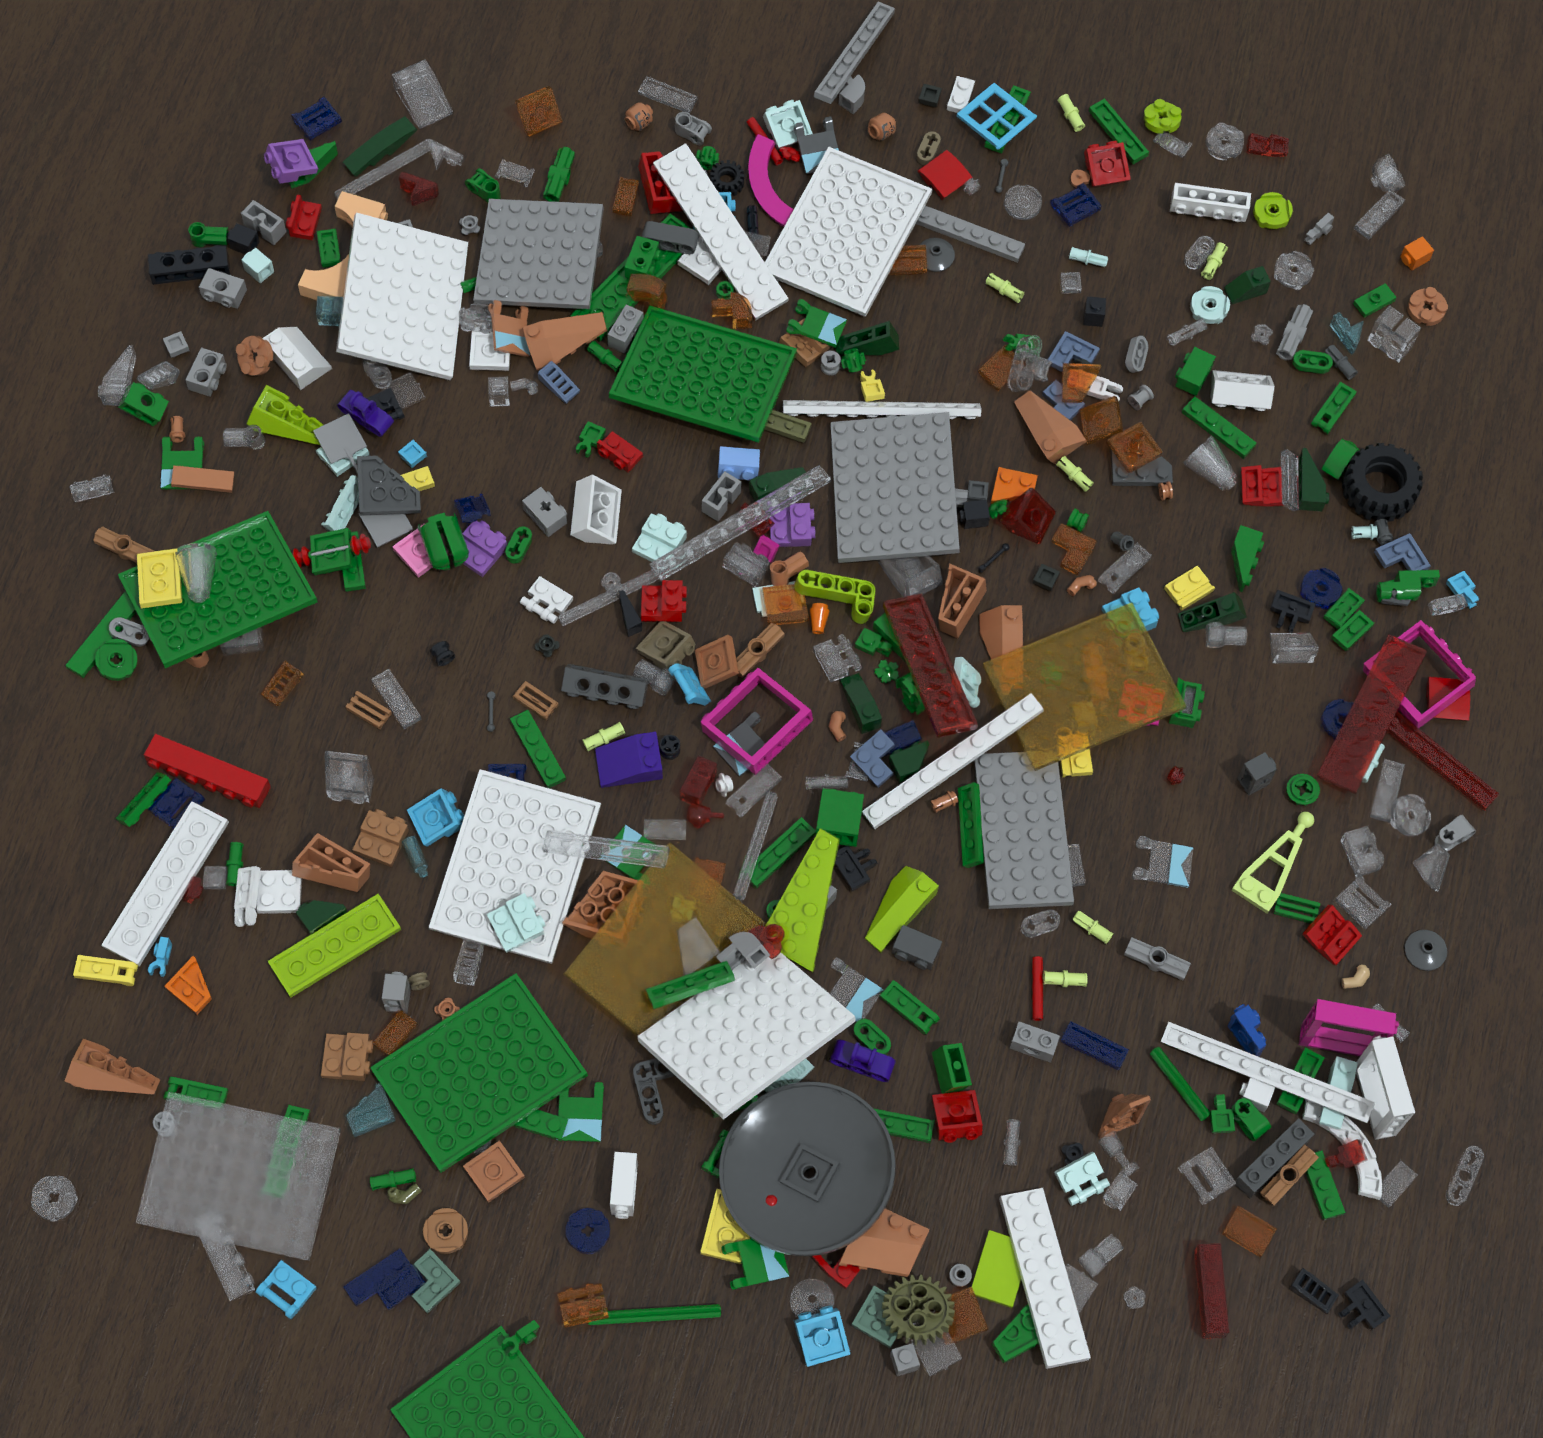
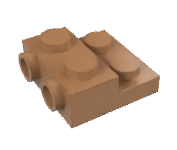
M375 809L374 812L369 810L360 828L361 833L352 849L353 853L392 867L409 832L408 825L400 817L391 819L386 817L387 814L379 809Z
M326 1034L321 1077L365 1081L366 1074H370L371 1067L368 1055L373 1052V1040L370 1039L369 1034Z

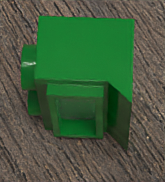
M1178 677L1172 703V714L1169 719L1170 724L1193 728L1195 722L1200 721L1202 710L1198 709V705L1203 703L1205 691H1201L1202 684L1183 681Z

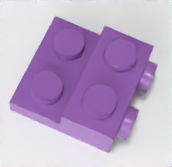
M304 139L268 144L264 153L266 164H270L272 167V177L274 179L277 178L279 183L298 181L299 176L316 174L318 171V167Z
M790 503L789 507L769 508L771 540L779 544L780 547L811 546V540L815 539V526L811 527V521H814V508L810 509V503Z
M474 519L462 533L469 550V556L463 564L483 577L505 552L507 541L501 532L497 531L494 533L491 531L490 526L485 521L481 520L478 522Z

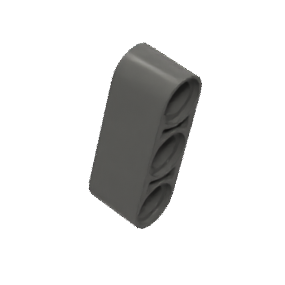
M648 221L644 225L642 237L658 241L659 249L690 255L695 253L699 233L690 228Z

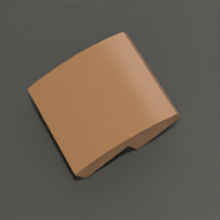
M805 319L801 320V321L798 322V323H800L801 325H803ZM786 333L779 340L780 344L797 348L795 358L805 367L813 363L832 347L801 334Z

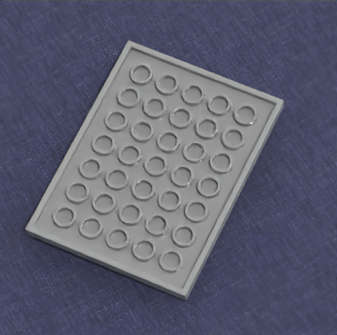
M949 412L831 422L838 562L960 553Z

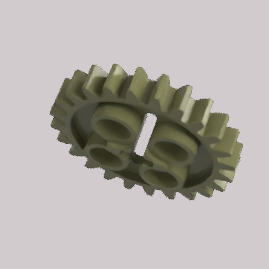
M911 1275L910 1281L902 1277L901 1284L895 1281L894 1288H888V1294L884 1295V1302L882 1303V1310H884L882 1318H887L885 1326H891L890 1333L898 1332L897 1339L904 1336L905 1343L913 1339L914 1345H917L918 1340H921L923 1345H926L927 1339H930L932 1343H935L936 1336L942 1339L943 1332H949V1325L953 1324L952 1317L955 1315V1310H953L955 1303L950 1301L952 1295L945 1294L947 1287L939 1288L940 1281L932 1284L931 1277L923 1281L922 1275L919 1276L918 1280H915L914 1276ZM915 1294H922L924 1297H917ZM899 1306H904V1307H906L907 1309H906V1310H901V1309H899L898 1307H899ZM930 1310H937L939 1313L934 1314ZM914 1322H918V1323H920V1324H922V1325H921V1326H915L913 1323H914Z

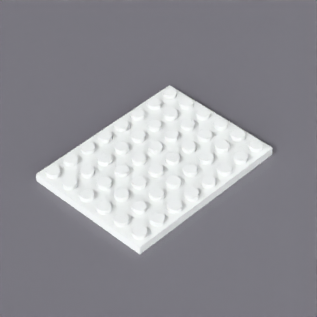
M828 147L767 257L765 264L776 280L866 317L930 198L932 189Z
M356 212L353 221L336 352L451 380L454 370L463 292L460 283L464 281L468 242Z
M480 769L429 929L504 950L487 914L506 905L505 902L525 893L527 898L532 897L536 908L533 909L536 916L541 915L546 926L543 927L544 934L509 952L552 964L564 927L562 922L567 917L601 803Z
M772 944L764 945L770 956L756 968H753L745 959L732 970L735 981L694 995L638 1035V1042L722 1119L736 1111L855 1022V1015Z

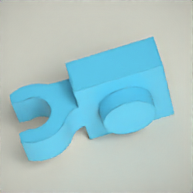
M1465 571L1447 579L1446 584L1457 599L1463 596L1465 604L1469 609L1477 605L1476 602L1479 598L1473 592L1476 586Z
M160 937L159 943L155 945L154 956H156V961L152 962L148 967L150 975H153L156 968L161 969V977H164L166 974V965H168L172 949V943L167 937Z

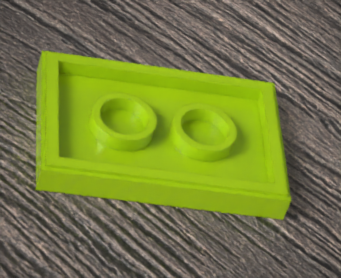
M989 1230L970 1295L1013 1308L1021 1276L1011 1238Z

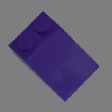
M656 732L636 734L595 748L601 788L663 779Z

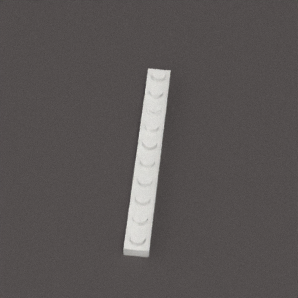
M783 400V413H787L789 416H798L799 414L818 416L819 414H826L829 417H836L838 414H846L848 417H857L859 414L866 415L867 417H877L878 415L896 417L897 415L908 416L949 412L950 419H954L956 416H964L966 419H975L976 416L981 417L980 403Z
M1032 693L864 809L862 811L863 815L875 830L1044 712V708Z
M1168 1022L1161 1043L1365 1123H1368L1375 1104L1371 1100L1171 1022Z

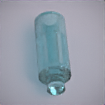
M416 836L404 839L402 844L414 872L419 873L420 878L428 876L426 869L429 866Z

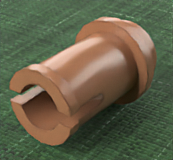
M173 416L170 419L171 432L169 437L173 442L179 443L185 438L183 418Z
M947 791L945 795L931 800L930 803L934 812L937 813L951 805L953 807L956 806L955 803H958V798L954 791Z

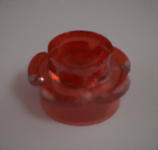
M1172 767L1166 780L1171 782V785L1181 783L1185 776V773L1182 772L1183 767Z

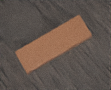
M173 465L171 487L230 493L233 491V471Z

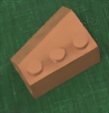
M603 871L587 890L588 893L576 904L573 912L564 919L562 924L587 938L626 948L647 890L643 881Z
M884 1209L879 1219L865 1234L847 1245L839 1265L859 1266V1269L867 1270V1268L880 1270L881 1273L908 1277L930 1229L888 1209Z

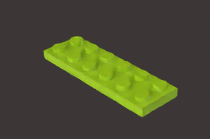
M377 894L270 959L268 963L291 998L399 932L401 927L380 895Z

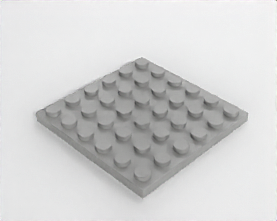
M489 199L474 292V303L494 304L493 301L498 300L501 301L502 305L590 309L604 211L603 204Z

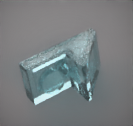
M1339 312L1333 315L1330 326L1352 355L1358 346L1364 321L1350 326L1348 319Z

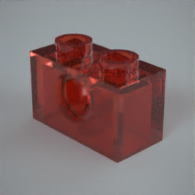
M698 755L680 790V800L700 808L717 774V763Z

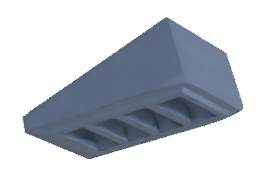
M550 361L538 372V379L565 404L580 392V389L553 361ZM562 383H565L561 388L558 389V386H560ZM570 388L571 390L564 395L563 392Z

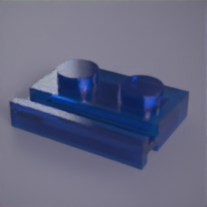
M482 493L479 494L480 497L474 498V496L454 500L462 523L475 522L485 514L491 516L490 509Z

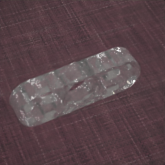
M1477 1146L1468 1147L1463 1152L1446 1191V1199L1451 1205H1461L1470 1193L1484 1160V1152ZM1474 1152L1476 1153L1475 1157L1477 1159H1475L1472 1165L1469 1166L1467 1164L1469 1163L1471 1156L1468 1154ZM1461 1170H1466L1470 1173L1471 1179L1469 1181H1463L1460 1178L1459 1172ZM1459 1185L1463 1186L1459 1192L1461 1197L1455 1199L1454 1194L1451 1192H1455Z

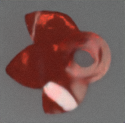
M780 925L756 926L748 931L768 951L770 959H774L780 954L782 950L781 942L785 937V932Z

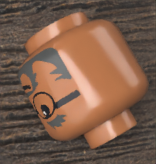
M636 103L625 113L626 117L624 119L627 126L631 130H643L652 123L653 110L647 104Z
M881 113L871 118L868 123L869 135L879 141L892 136L896 131V121L888 113Z

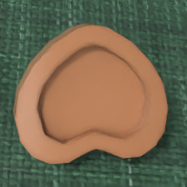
M1074 170L1070 178L1071 185L1079 188L1081 185L1088 184L1090 182V175L1083 170Z

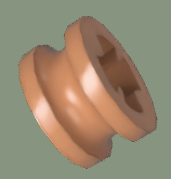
M1167 481L1166 484L1159 483L1160 499L1162 501L1167 497L1172 499L1173 489L1170 481Z

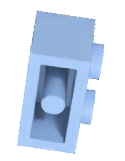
M720 446L718 478H720L724 471L742 480H751L758 477L760 450Z

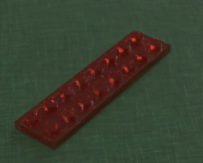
M922 593L884 601V611L937 738L977 729L978 723Z
M1388 635L1317 774L1318 778L1354 794L1357 793L1427 654V650Z

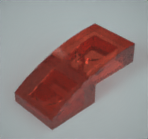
M1250 133L1247 142V153L1284 157L1288 155L1289 139L1271 134L1268 138Z

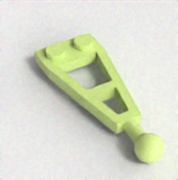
M1310 812L1300 813L1297 819L1298 825L1293 832L1288 830L1243 872L1234 885L1233 892L1268 914L1280 896L1303 839L1300 838V835L1305 828H1309L1314 824V816ZM1287 840L1294 844L1288 860L1276 853ZM1268 858L1284 868L1275 891L1251 876Z

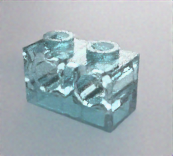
M317 296L316 316L319 325L340 326L343 297Z

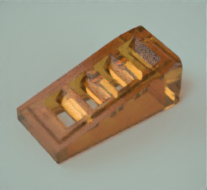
M284 661L261 695L279 706L301 680L304 673ZM287 671L294 674L292 678L286 674ZM284 677L289 682L288 684H285L280 679ZM278 683L284 687L283 691L276 688L275 685ZM271 690L275 691L279 694L278 698H276L269 692Z

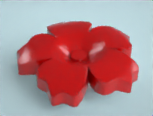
M789 146L780 147L779 151L782 152L783 158H786V160L790 161L791 159L795 162L800 160L801 153L795 148Z

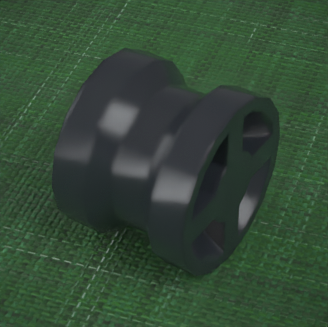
M441 641L430 649V653L436 658L435 661L438 666L447 665L455 659V653L449 649L450 645L447 641Z
M665 735L660 740V754L663 758L673 760L679 756L680 741L676 736Z

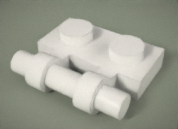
M539 576L528 591V595L533 598L528 599L524 596L520 603L526 607V610L534 611L544 621H550L554 624L558 617L553 613L556 611L562 615L573 601V596ZM541 602V603H543L544 605H546V606H548V607H547L546 609H544L543 607L539 606L538 604Z

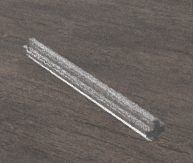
M427 139L335 191L336 199L338 200L342 191L355 194L434 149L432 140Z
M662 564L560 614L558 616L559 622L562 626H565L618 600L619 591L623 590L628 595L642 588V585H649L667 576L668 569Z
M768 791L766 793L733 892L734 899L742 901L745 899L778 799L775 792Z

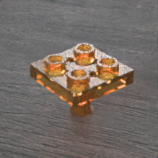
M550 86L515 100L524 129L529 137L563 122Z
M1141 422L1107 440V444L1128 473L1161 457L1163 453Z

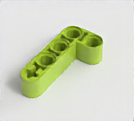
M803 570L798 574L794 584V589L797 593L852 604L851 617L853 621L858 624H864L868 621L873 611L875 587L871 582L811 570ZM821 584L827 585L828 588L822 587ZM841 588H846L848 592L843 591ZM860 591H864L868 595H863ZM858 609L864 610L866 614L859 612Z

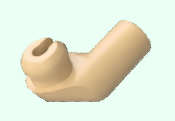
M1359 965L1354 977L1342 978L1343 989L1362 987L1370 976L1369 968L1366 965Z

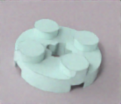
M1206 286L1197 293L1195 292L1190 303L1193 318L1207 324L1221 323L1227 316L1230 308L1228 296L1226 298L1221 289L1213 286ZM1208 302H1211L1215 307L1209 308L1206 305Z

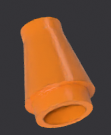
M813 603L812 608H810L812 633L824 634V628L830 612L827 604Z

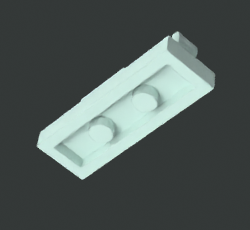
M351 475L349 480L344 481V489H340V495L331 513L326 515L328 517L326 522L321 524L326 530L344 529L359 503L357 476Z

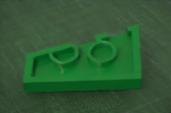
M1028 1304L992 1343L1003 1364L1039 1345Z

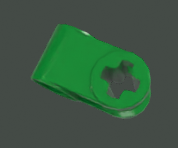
M478 168L470 179L465 180L466 187L487 203L489 199H501L498 181L489 176L484 170Z
M1241 1098L1231 1107L1234 1120L1251 1141H1256L1271 1129V1124L1267 1118L1259 1112L1249 1099ZM1243 1107L1245 1112L1240 1113L1239 1109Z

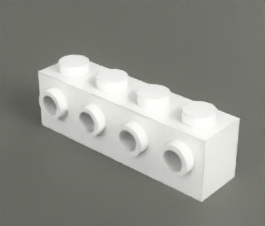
M1175 183L1171 196L1170 212L1246 222L1250 209L1251 193Z

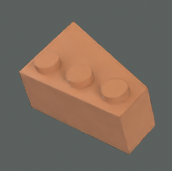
M949 563V572L938 621L940 631L959 638L987 591L986 580Z
M317 833L293 861L292 876L358 892L369 879L370 863Z

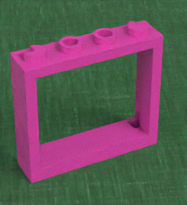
M1422 620L1367 660L1363 666V672L1417 730L1473 688L1476 681V676L1472 673V669L1466 668L1462 664L1461 658L1456 653H1452L1448 649L1447 643L1442 638L1439 639L1434 634L1433 628L1428 627L1427 624L1425 625ZM1419 636L1463 682L1423 714L1414 707L1378 668Z
M757 668L754 672H750L739 686H735L725 699L720 700L716 708L710 713L705 714L700 723L703 733L753 774L757 775L813 721L811 709L761 669ZM761 683L794 709L797 714L751 756L716 728L715 725Z
M1317 999L1301 1024L1299 1045L1361 1056L1374 1037L1385 1036L1388 1038L1397 1034L1399 1022L1396 1021V1013ZM1322 1023H1328L1375 1033L1373 1036L1322 1027L1321 1025Z

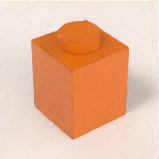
M1422 236L1404 246L1400 257L1402 262L1412 271L1430 261L1434 249Z

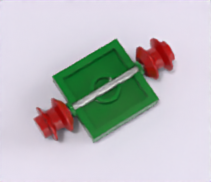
M344 528L310 536L311 551L303 546L301 551L294 548L292 554L300 568L302 563L309 566L312 561V573L316 576L353 568L352 551L359 555L360 551L363 550L366 554L371 548V542L369 537H366L363 533L359 539L355 535L351 538V530Z

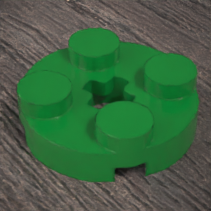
M111 639L106 641L96 651L95 664L102 677L114 681L123 680L131 677L136 669L137 653L125 640ZM114 655H118L122 662L114 664L110 659H114Z

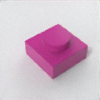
M763 535L759 538L753 554L770 564L774 560L780 545Z

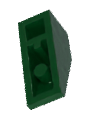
M887 321L840 336L836 352L839 355H844L846 350L857 348L859 353L864 352V355H884L899 350V334L891 322Z
M1302 448L1299 455L1298 510L1322 512L1325 504L1328 505L1329 493L1326 492V484L1307 448Z
M803 467L768 472L749 481V492L757 507H760L812 485V482Z
M857 673L840 679L841 686L861 734L881 728V714L860 674Z

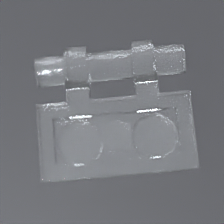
M844 634L837 637L840 643L838 645H835L831 639L813 646V652L830 683L849 676V667L853 666L855 671L862 669L858 654L854 653L850 640L846 639ZM845 652L848 658L843 660L840 653Z

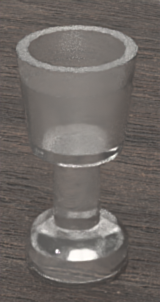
M1112 1131L1098 1141V1144L1109 1157L1115 1156L1123 1167L1120 1173L1124 1179L1140 1168L1136 1162L1130 1163L1123 1154L1124 1146L1116 1131Z

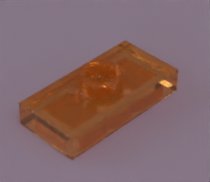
M620 177L613 205V213L632 216L639 180Z
M400 1010L375 1039L373 1045L389 1056L399 1048L418 1024Z

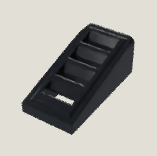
M619 591L625 629L628 637L642 631V621L625 591Z
M1304 1268L1299 1271L1289 1288L1326 1314H1328L1339 1296ZM1303 1279H1305V1280L1307 1281V1283H1306V1285L1304 1286V1288H1302V1287L1300 1286V1284L1302 1283ZM1313 1284L1315 1287L1310 1294L1307 1292V1290L1309 1289L1310 1285ZM1320 1289V1290H1322L1323 1292L1321 1293V1295L1319 1296V1298H1318V1300H1317L1314 1296L1316 1295L1317 1291ZM1326 1294H1328L1330 1298L1324 1305L1321 1302L1323 1301Z

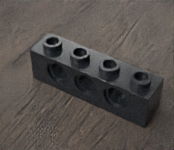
M216 245L208 248L148 254L149 275L153 285L203 279L208 268L231 275L226 246Z

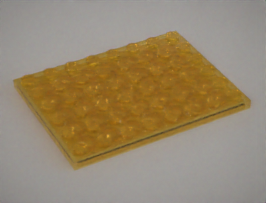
M1133 603L983 663V668L1005 711L1031 693L1044 708V712L1015 731L1034 771L1186 709V704Z
M669 842L563 975L638 1036L693 997L690 996L653 1009L646 989L721 963L716 956L732 944L729 939L730 936L739 932H749L757 938L767 923Z

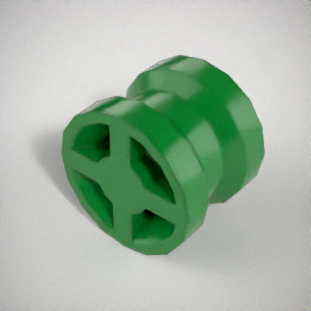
M1074 508L1066 526L1074 527L1081 533L1090 515L1087 513L1082 514L1078 509Z

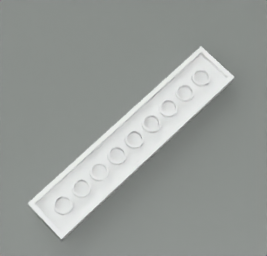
M685 143L653 162L655 169L699 233L701 239L755 321L788 302L787 295L687 144Z

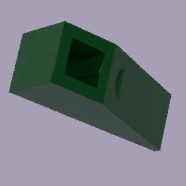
M1235 592L1178 613L1183 632L1228 625L1247 618L1242 599Z

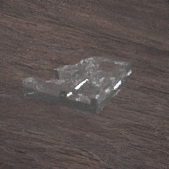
M696 917L677 930L684 975L694 972L720 953Z

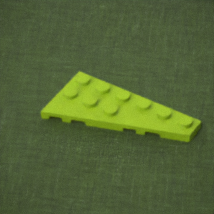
M819 829L758 938L760 942L773 945L784 956L811 972H814L819 939L823 928L828 893L831 887L832 873L840 840L823 829Z

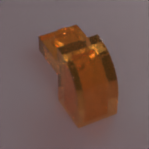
M631 274L626 291L634 301H648L651 306L664 309V305L667 302V294L665 293L666 283L648 274Z
M730 292V299L712 300V317L731 316L733 329L752 328L751 304L745 296Z

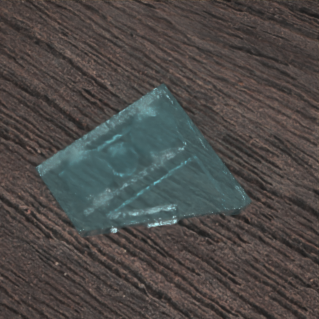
M380 1083L375 1086L376 1089L368 1097L365 1096L359 1102V1105L346 1115L354 1137L396 1121L385 1091Z

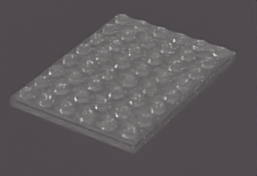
M168 1092L136 1223L310 1261L341 1129Z

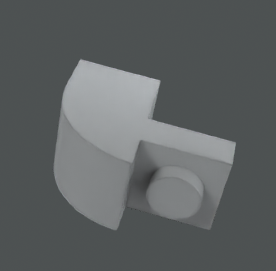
M859 74L854 79L850 76L839 93V105L852 114L864 102L865 82Z
M739 932L729 937L732 944L716 957L721 963L727 961L731 970H733L745 959L753 968H756L770 954L752 933Z

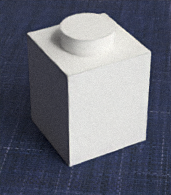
M1250 1077L1247 1083L1243 1082L1239 1095H1242V1098L1249 1099L1259 1111L1265 1112L1275 1087Z

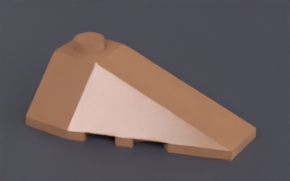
M600 312L540 321L523 327L534 365L536 370L539 371L550 361L557 365L561 362L560 359L569 353L572 355L578 347L584 343H590L606 332L607 327L604 315Z
M1029 390L1014 401L1046 458L1052 463L1056 464L1063 456L1069 455L1087 442L1076 424Z
M1001 605L979 614L980 636L985 643L988 656L991 658L1002 690H1023L1022 605Z
M83 1039L79 1045L65 1078V1082L84 1089L155 1094L160 1083V1079L142 1068L129 1066L126 1064L125 1058L121 1056L116 1058L109 1054L110 1049Z
M1124 1094L1113 1097L1099 1130V1139L1138 1124L1151 1101L1150 1096L1138 1094L1124 1096Z

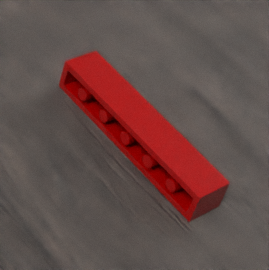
M157 734L154 735L144 753V757L150 767L157 770L159 768L164 769L173 777L181 776L193 785L201 784L210 792L218 791L223 793L222 795L230 800L238 799L242 804L250 808L253 806L260 808L271 788L269 780Z

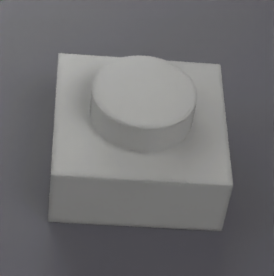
M181 331L163 338L171 358L190 351Z

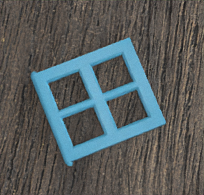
M995 83L990 85L957 113V117L996 147L997 150L1002 148L1037 118L1036 114L1028 110ZM994 93L1006 102L996 112L984 103ZM979 106L991 115L981 125L969 116ZM1012 108L1025 117L1015 127L1003 118ZM997 121L1010 130L1000 139L987 130Z

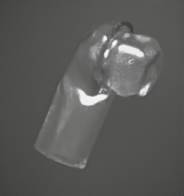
M524 378L510 382L512 391L525 388L528 389L530 395L538 393V384L535 381Z

